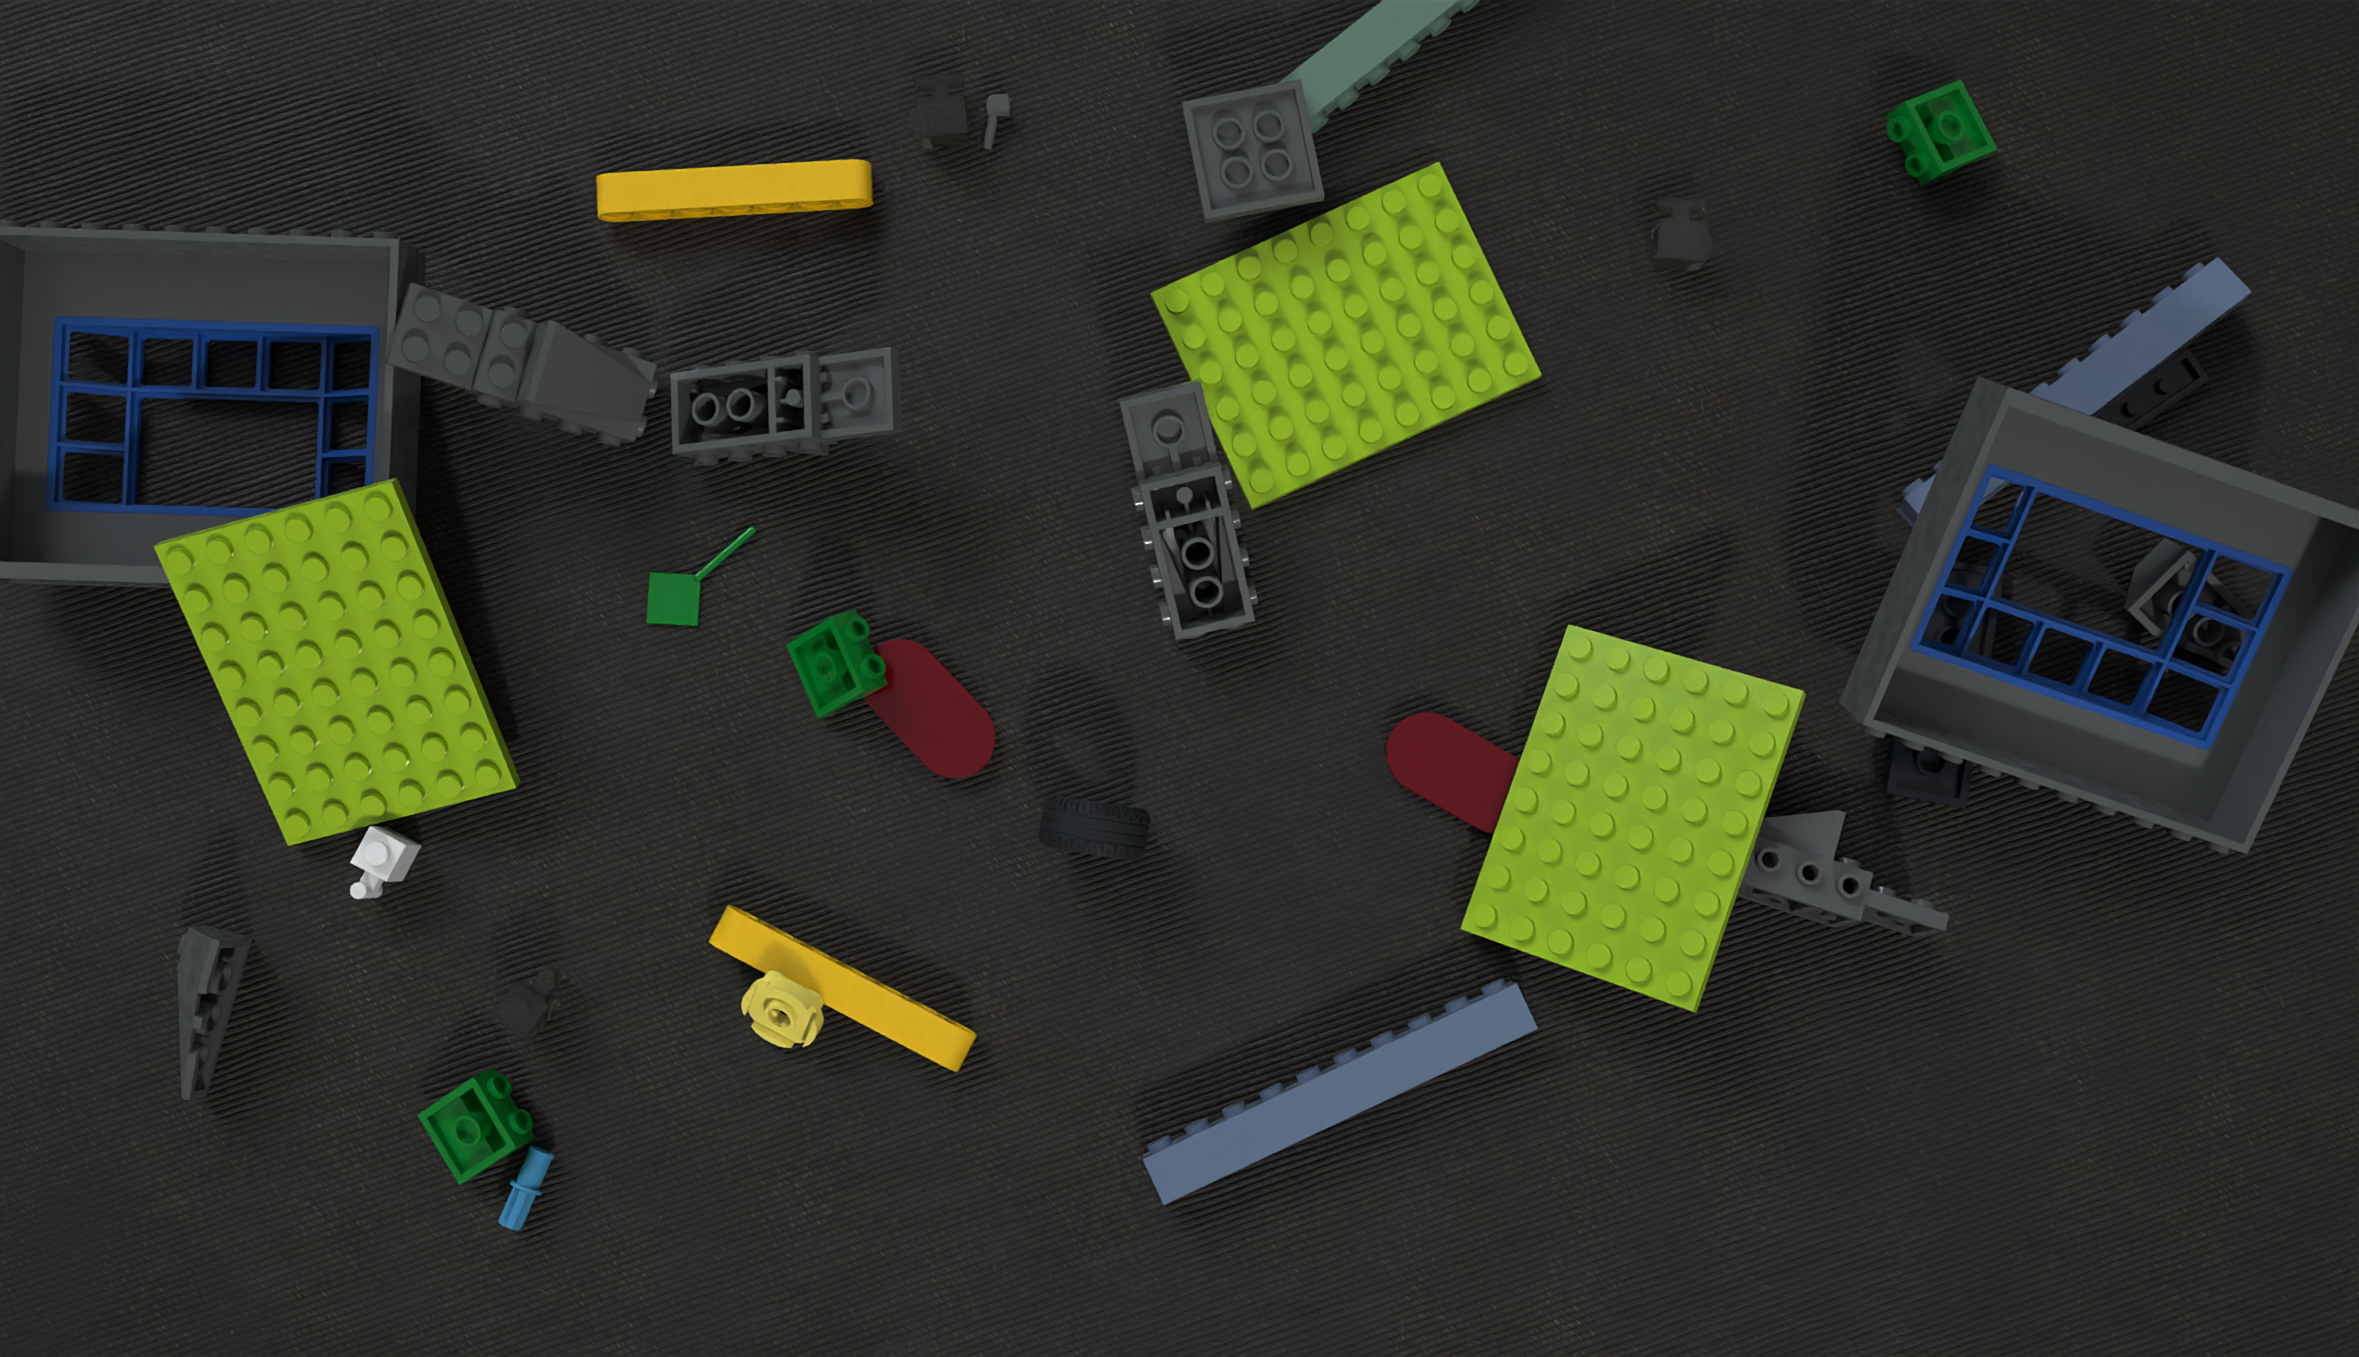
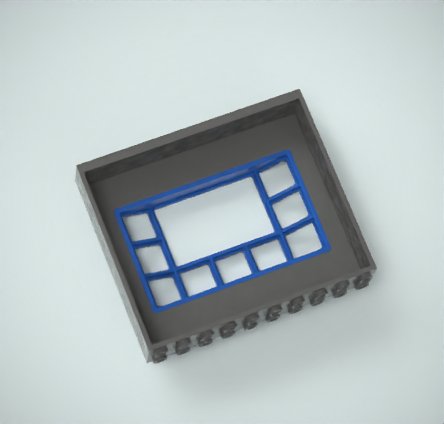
M0 220V582L172 588L153 546L160 541L278 510L139 505L138 480L142 400L144 398L318 403L315 499L330 496L332 464L365 462V486L397 477L415 520L421 375L387 365L385 361L409 283L412 282L425 287L426 256L412 248L411 243L400 240L398 234L390 232H373L372 238H357V233L342 230L331 231V237L316 236L315 232L304 229L289 230V235H274L273 230L264 228H248V234H233L232 229L210 226L206 227V233L191 232V228L178 225L164 226V231H150V227L139 224H123V230H109L107 225L87 222L81 223V229L67 228L66 224L52 221H41L39 227H26V224L23 222ZM81 332L128 337L127 382L125 384L69 378L70 333ZM146 339L193 340L192 382L190 386L143 384ZM210 341L257 342L256 385L254 388L207 386L208 346ZM371 341L369 387L364 389L335 390L337 345ZM274 343L321 344L320 387L318 390L271 389L272 346ZM69 392L125 397L126 421L124 443L116 444L67 439L65 436L67 394ZM368 402L366 448L332 450L334 405ZM65 453L123 457L122 502L113 504L65 500L63 498Z
M1978 376L1839 703L1850 713L1848 718L1862 724L1860 729L1873 736L1885 738L1886 733L1900 737L1899 742L1914 750L1923 751L1925 746L1939 750L1937 755L1950 762L1962 764L1963 760L1966 759L1977 763L1976 768L1986 774L2000 777L2002 772L2015 776V782L2030 789L2038 790L2040 785L2052 788V794L2066 801L2077 803L2078 798L2091 801L2090 806L2102 813L2115 816L2116 811L2129 814L2128 819L2143 827L2153 829L2156 823L2167 827L2166 832L2179 839L2191 841L2192 837L2195 836L2205 840L2203 844L2215 851L2228 854L2230 849L2248 854L2359 623V510ZM1993 477L2022 486L2020 495L2003 531L1972 523L1988 484ZM2041 492L2202 549L2197 565L2157 649H2151L1994 595V589L2037 493ZM1966 536L1997 544L1978 588L1947 581ZM2218 556L2230 558L2272 575V581L2253 619L2244 618L2199 600V595ZM1941 594L1972 601L1953 645L1922 638ZM1988 607L2032 622L2017 658L2012 665L1969 651L1972 639ZM2192 613H2198L2245 632L2246 636L2226 676H2221L2173 657V651ZM2047 628H2052L2091 642L2090 648L2072 685L2028 671ZM2108 648L2150 662L2147 673L2131 705L2088 692L2091 680L2105 650ZM2166 669H2171L2218 688V696L2200 732H2195L2147 712V707Z

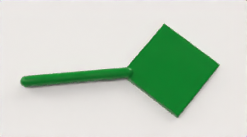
M750 526L695 575L650 572L646 623L698 626L701 580L756 532V527Z

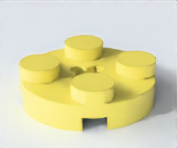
M768 971L763 978L755 980L742 999L741 1007L744 1016L749 1011L750 1016L754 1020L751 1025L752 1029L763 1039L783 1048H792L795 1043L803 1042V1047L810 1045L821 1030L824 1022L821 1010L824 1001L820 994L816 991L805 989L800 984L787 979L778 971Z

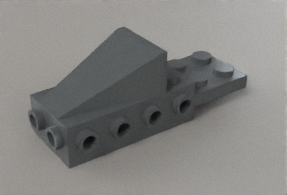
M412 282L409 283L385 364L464 389L465 392L477 396L476 402L489 407L501 409L502 404L518 409L517 415L529 420L541 422L542 417L558 422L557 428L569 433L581 435L582 430L596 434V441L609 446L620 448L621 443L635 442L636 436L641 437L647 423V414L643 413L647 398L651 399L654 396L659 377L654 375L657 364L646 361L647 354L627 347H623L622 352L608 348L607 340L591 334H584L582 339L570 331L569 327L552 320H544L541 323L527 320L529 314L517 308L504 306L503 311H494Z
M893 347L821 357L820 353L816 351H799L795 353V356L791 357L764 356L760 358V361L756 362L729 361L725 363V366H694L691 368V371L670 373L672 454L692 458L695 465H717L718 458L728 457L729 461L753 460V454L762 453L765 457L787 456V451L823 456L829 455V445L838 444V440L902 432L899 350Z
M1199 379L1118 398L1138 483L1137 487L1131 488L1136 512L1143 511L1147 521V525L1140 527L1145 550H1154L1156 564L1149 565L1154 588L1162 587L1165 602L1158 603L1163 626L1171 625L1175 639L1179 640L1183 638H1198L1207 632L1220 629H1235L1243 626L1245 623L1255 621L1252 605L1258 604V598L1253 580L1246 582L1243 568L1250 566L1245 543H1238L1235 529L1241 528L1240 517L1236 504L1229 505L1226 490L1233 489L1228 466H1221L1218 461L1201 381Z
M1834 810L1763 818L1737 894L1738 897L1834 928L1864 920L1913 937L1946 931L1950 915L1936 911V904L1915 898L1908 902L1896 898V891L1882 886H1872L1869 889L1873 873L1860 869V862L1845 857H1836V861L1834 860L1846 812Z

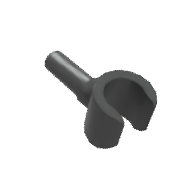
M992 94L987 99L988 118L982 145L983 149L992 150L997 128V117L1010 116V99L1008 94Z

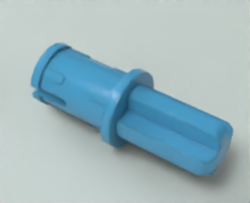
M530 1146L529 1153L517 1179H512L510 1182L513 1188L499 1217V1223L502 1226L511 1230H520L523 1227L536 1195L540 1196L543 1192L539 1188L555 1154L536 1146Z

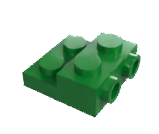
M1962 80L1905 101L1885 116L1888 121V136L1892 141L1899 142L1907 157L1905 161L1906 170L1912 177L1918 178L1921 186L1950 175L1960 167L1982 159L1997 150Z
M856 609L829 617L786 645L818 719L831 715L849 703L865 698L888 684L884 676L886 671L885 662L879 655L874 653L868 639L870 632L868 623L858 616Z
M494 1068L472 1077L417 1115L459 1185L472 1179L497 1161L507 1157L536 1138L531 1131L533 1120L530 1114L524 1109L517 1108L510 1096L512 1091L510 1081L503 1074L496 1073Z

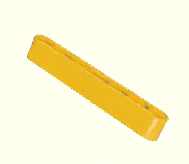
M859 159L605 173L596 177L598 218L608 222L859 209L873 205L871 163Z
M732 905L726 907L709 940V943L764 973L771 970L778 971L787 979L800 984L805 989L816 991L823 998L825 1005L950 1070L959 1071L977 1036L974 1031Z

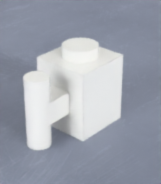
M370 826L350 862L365 870L360 881L350 887L351 896L355 899L377 898L383 892V881H403L422 845L388 827Z

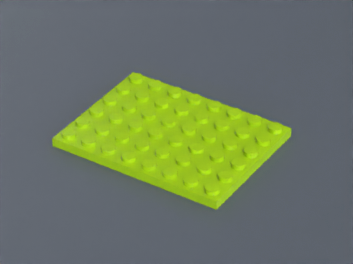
M1436 162L1151 292L1152 301L1190 381L1197 379L1201 381L1210 424L1251 511L1537 380L1542 375L1440 162Z
M397 477L167 539L153 546L288 846L515 789L521 781Z
M1568 624L1460 929L1697 1013L1805 700V692Z

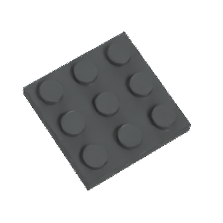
M1301 79L1182 102V112L1205 223L1324 201L1325 195Z

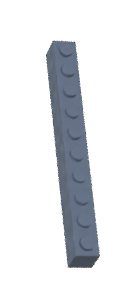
M2216 257L2206 266L2199 262L2180 278L2184 282L2175 290L2167 286L2150 301L2153 306L2144 314L2139 310L2133 312L2119 325L2122 331L2113 338L2108 334L2102 336L2089 347L2088 351L2091 354L2081 362L2077 358L2072 359L2057 372V375L2060 377L2050 386L2044 381L2029 394L2095 417L2235 310L2252 291L2219 257ZM1942 460L1932 469L1935 475L1925 482L1918 478L1901 492L1904 499L1896 510L1912 528L1915 525ZM1995 477L1991 478L1980 505L2010 482Z
M1503 978L1481 987L1482 995L1469 1001L1466 995L1454 999L1444 1005L1446 1012L1431 1018L1429 1013L1418 1016L1407 1022L1409 1029L1395 1036L1392 1030L1382 1033L1370 1040L1372 1047L1357 1053L1355 1048H1351L1333 1057L1335 1064L1321 1071L1318 1065L1310 1067L1296 1075L1298 1082L1283 1088L1281 1083L1274 1084L1259 1092L1261 1099L1247 1106L1244 1100L1238 1101L1221 1110L1224 1116L1211 1123L1208 1122L1207 1118H1203L1186 1126L1184 1129L1187 1134L1177 1139L1171 1140L1170 1136L1167 1135L1147 1145L1149 1152L1143 1154V1161L1163 1205L1538 1029L1517 983L1510 981L1505 984Z

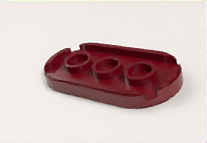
M894 639L873 649L874 653L879 655L885 662L886 671L884 676L888 684L864 698L870 708L923 764L934 773L947 778H962L972 776L981 771L991 760L996 742L995 726L986 710L922 645L911 640Z
M1416 713L1400 721L1391 731L1385 747L1387 764L1393 778L1406 789L1470 826L1485 833H1494L1520 760L1437 713Z

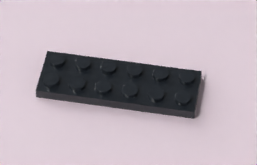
M1955 560L1947 581L1978 588L1988 566ZM2004 569L1993 592L1994 595L2000 597L2005 573ZM1941 594L1922 638L1953 645L1972 601ZM1988 607L1985 610L1969 646V651L1991 658L1998 616L1997 609ZM1891 734L1882 794L1957 808L1967 807L1974 762L1966 759L1963 760L1962 764L1950 762L1937 755L1939 750L1925 746L1923 751L1914 750L1899 742L1900 737Z

